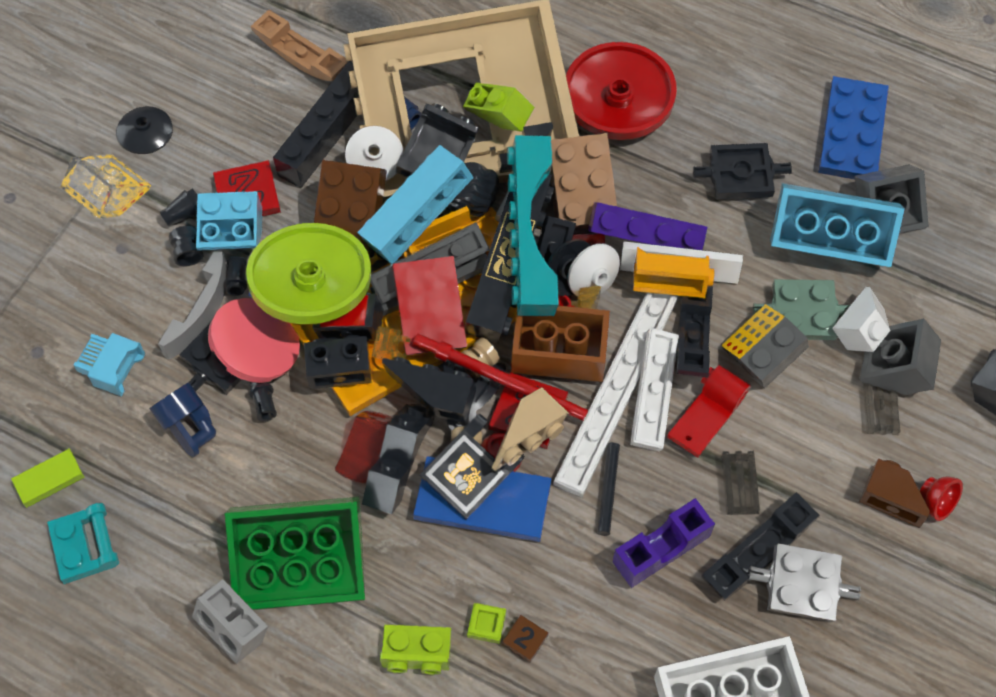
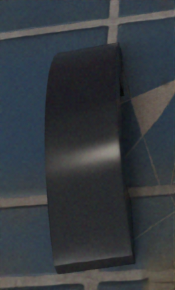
M707 286L705 298L681 296L676 362L677 374L706 378L709 376V335L713 286Z
M796 492L776 509L766 522L728 555L725 554L701 577L725 601L751 581L748 580L750 566L765 569L773 562L774 546L776 544L790 546L820 515Z

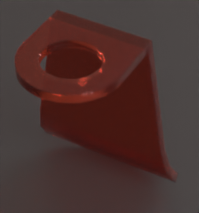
M362 411L355 418L335 471L350 480L366 483L369 470L380 458L386 427L393 418L375 411Z

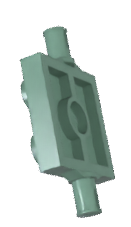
M774 279L772 284L773 299L771 304L766 305L784 315L808 340L837 339L838 336L832 328L837 323L838 318L842 317L851 305L838 304L835 296L834 280ZM753 303V315L765 304Z

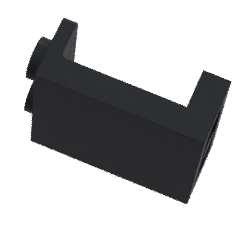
M426 103L403 155H401L396 165L395 172L408 178L439 145L464 162L479 128L474 126L475 123L469 118L463 116L457 118L449 114V111L439 104L434 103L430 105Z

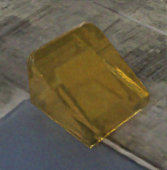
M601 286L580 288L577 298L578 308L596 309L600 301Z

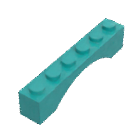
M515 135L513 146L507 149V164L512 165L513 174L508 175V192H513L514 200L509 202V219L514 220V229L510 230V248H515V257L511 258V276H516V286H512V305H517L518 316H554L559 305L558 278L538 250L532 233L530 219L531 202L539 187L548 178L552 166L551 136Z

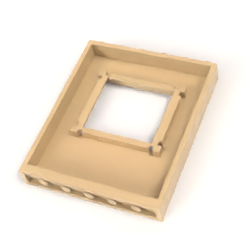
M539 0L347 33L349 44L343 45L347 62L352 61L354 71H349L351 87L358 89L359 98H354L357 115H363L365 124L359 125V127L362 129L369 126H380L392 131L399 138L403 152L412 134L399 70L474 57L480 83L515 87L535 107L525 126L552 122L551 140L579 136L549 0ZM489 122L492 140L473 143L464 163L476 162L482 164L487 169H492L497 173L499 183L508 182V175L513 174V171L499 173L498 156L499 154L507 153L508 147L513 146L515 135H522V132L502 129ZM372 147L369 154L375 156L379 154L380 150ZM397 173L394 177L385 181L382 205L402 186L407 179L406 177Z

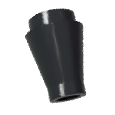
M193 188L189 191L184 190L165 209L160 211L162 218L169 227L177 222L197 216V193Z

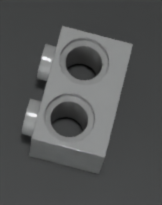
M223 579L197 598L192 615L195 621L236 664L262 644L268 628L265 622Z

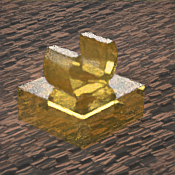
M378 326L371 357L391 360L394 357L405 359L407 354L398 351V343L400 341L410 342L411 339L406 335H400L401 330Z

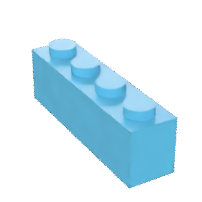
M439 145L357 233L371 249L392 264L398 260L474 177L462 160Z

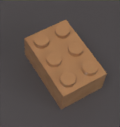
M607 133L551 140L552 166L549 174L552 175L550 186L554 187L552 194L555 218L576 223L575 230L588 229L594 202L617 206Z

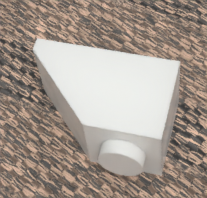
M870 287L864 288L832 328L845 348L852 351L874 352L890 332L885 309Z

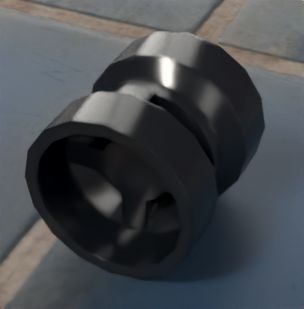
M181 226L169 233L170 244L175 248L173 250V258L175 264L179 266H192L203 260V251L196 248L197 229L195 227Z

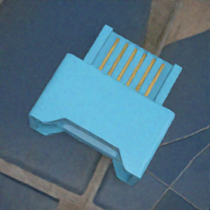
M112 333L109 339L91 334L89 342L73 366L77 372L87 375L94 387L122 396L125 392L123 387L125 378L133 364L143 360L145 352L139 342Z

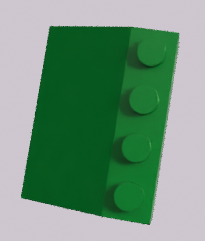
M359 497L231 507L225 512L231 588L252 610L365 600Z

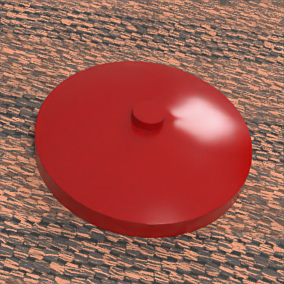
M609 42L594 46L580 54L572 62L566 73L576 122L593 134L607 133L608 139H635L652 133L665 123L674 108L677 86L670 66L657 53L638 44Z

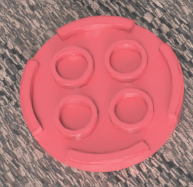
M253 298L236 299L224 304L216 312L208 330V342L211 352H215L218 359L227 367L226 371L249 382L266 383L284 375L291 369L299 355V337L291 324L264 312L255 303Z

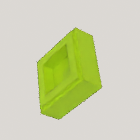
M474 603L467 638L500 644L506 609Z

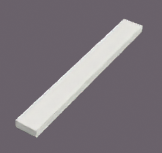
M646 293L557 473L554 486L581 498L583 497L640 379L647 331L649 328L663 331L679 298L678 295Z

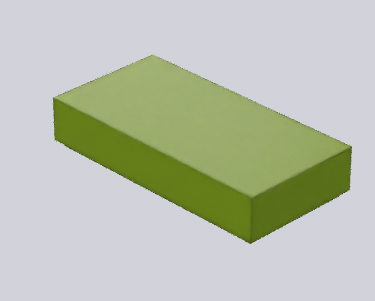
M69 448L11 478L23 505L28 508L85 478Z

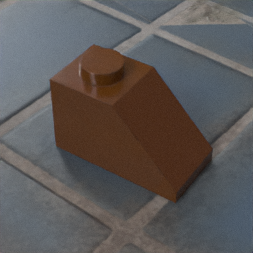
M878 458L870 472L859 503L920 528L928 518L930 510L912 475L908 470L901 468L898 463Z

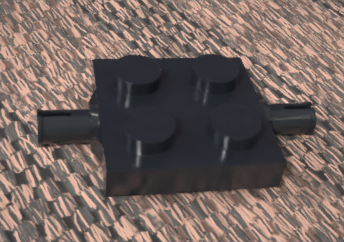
M768 143L711 145L709 151L710 166H693V178H711L714 184L716 200L773 197L775 193L774 175L792 173L791 162H773L769 155Z
M209 324L180 353V357L195 372V376L189 381L195 392L204 383L216 386L227 395L241 379L226 371L227 367L218 359L215 352H211L208 342Z

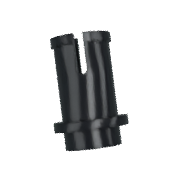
M232 256L227 260V279L224 280L223 286L226 292L232 296L242 295L248 286L245 280L246 260L240 256Z

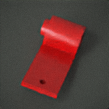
M720 365L715 369L709 368L708 378L703 377L701 383L705 384L701 394L667 435V438L699 458L739 407L751 388L750 384Z

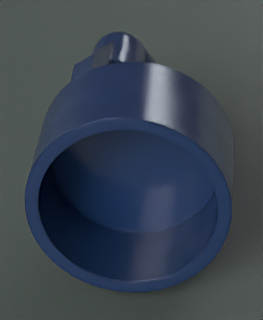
M189 382L149 408L164 431L169 428L185 452L192 458L199 454L198 448L216 436V429L212 425L209 411ZM187 415L199 430L192 436H190L180 422Z

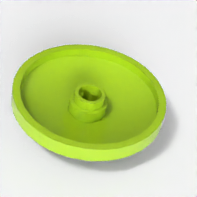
M302 223L282 228L263 239L249 257L246 276L250 294L255 303L264 312L289 323L318 324L345 315L362 301L371 283V262L364 245L351 233L328 224Z

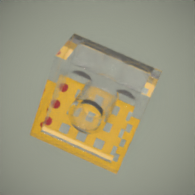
M112 154L72 157L61 184V188L70 194L71 199L81 203L90 210L91 215L99 219L121 216L151 187L150 183Z

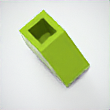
M477 82L470 90L468 98L463 105V108L502 129L522 132L523 127L535 108L515 87Z

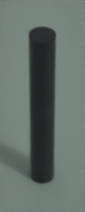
M614 442L607 445L597 531L602 536H609L611 531L620 445Z

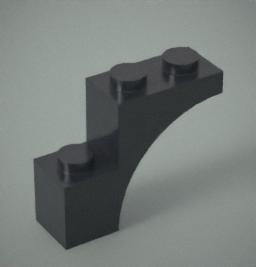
M406 404L387 424L380 458L369 470L362 505L392 514L402 502L413 462L426 433L433 424L435 415L428 411L426 407L419 404Z

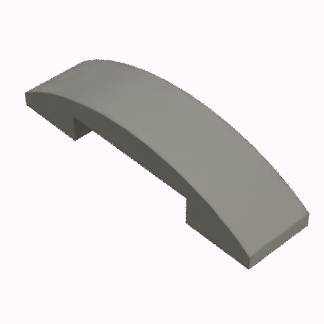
M222 249L214 250L204 266L203 273L207 285L185 322L182 323L173 319L159 341L158 345L165 358L172 359L179 355L211 323L218 311L226 290L223 283L227 279V262Z

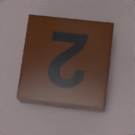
M520 615L503 640L502 645L531 663L547 639L549 632Z

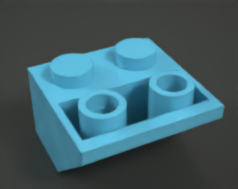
M257 191L198 194L197 250L255 248L259 244L262 235V205Z

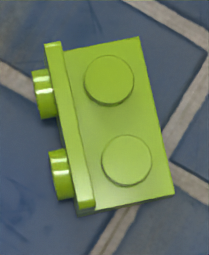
M384 624L383 648L380 653L382 667L387 668V671L392 673H406L407 669H421L423 674L438 675L441 674V670L449 671L451 628Z

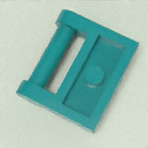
M95 503L88 506L85 510L47 522L60 580L63 584L112 569L119 565L118 555L116 552H113L105 521V516L107 515L105 504ZM90 522L93 524L100 556L95 560L92 559L84 524Z

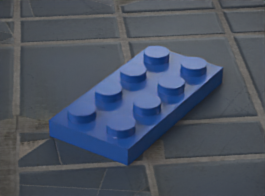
M833 76L818 173L855 179L857 175L879 170L889 85Z
M426 457L424 469L435 459L434 457ZM512 471L467 520L428 483L421 479L413 517L414 520L540 542L552 478Z

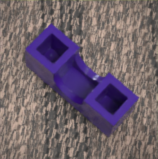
M694 498L669 514L667 521L653 533L645 536L641 532L616 548L612 562L628 585L633 588L708 539L712 534L715 523L697 499Z

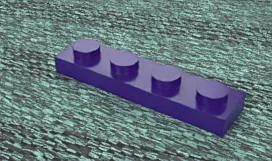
M594 202L588 231L644 244L703 251L708 227Z

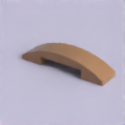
M271 10L265 12L251 25V30L279 56L316 78L333 81L348 63L344 56L333 49L328 48L324 51L291 30L289 22Z

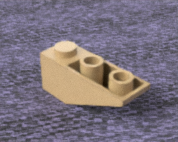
M542 387L521 399L492 468L495 471L505 464L513 465L523 453L527 451L530 453L534 452L544 440L548 438L553 440L562 432L564 428L562 423L568 412Z

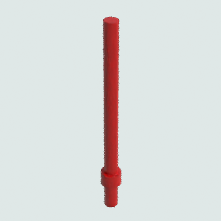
M417 333L413 345L435 354L434 357L443 362L449 360L526 396L540 389L452 349L453 345L445 341L439 343ZM546 391L568 412V415L584 421L588 412L587 409Z

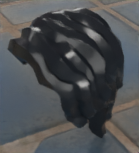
M467 162L464 164L474 178L445 209L451 213L467 206L470 211V217H481L488 212L490 206L496 200V195L500 189L498 175L494 170L487 169L482 164Z

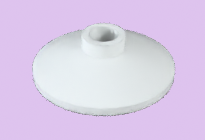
M369 126L358 130L349 139L345 150L346 163L387 170L386 181L397 174L395 172L396 165L401 155H403V147L399 138L392 131L380 126ZM370 148H378L380 150L379 154L375 156L369 154Z
M595 244L579 253L568 271L567 281L571 292L577 297L589 299L606 291L614 282L619 271L620 260L616 250L607 244Z

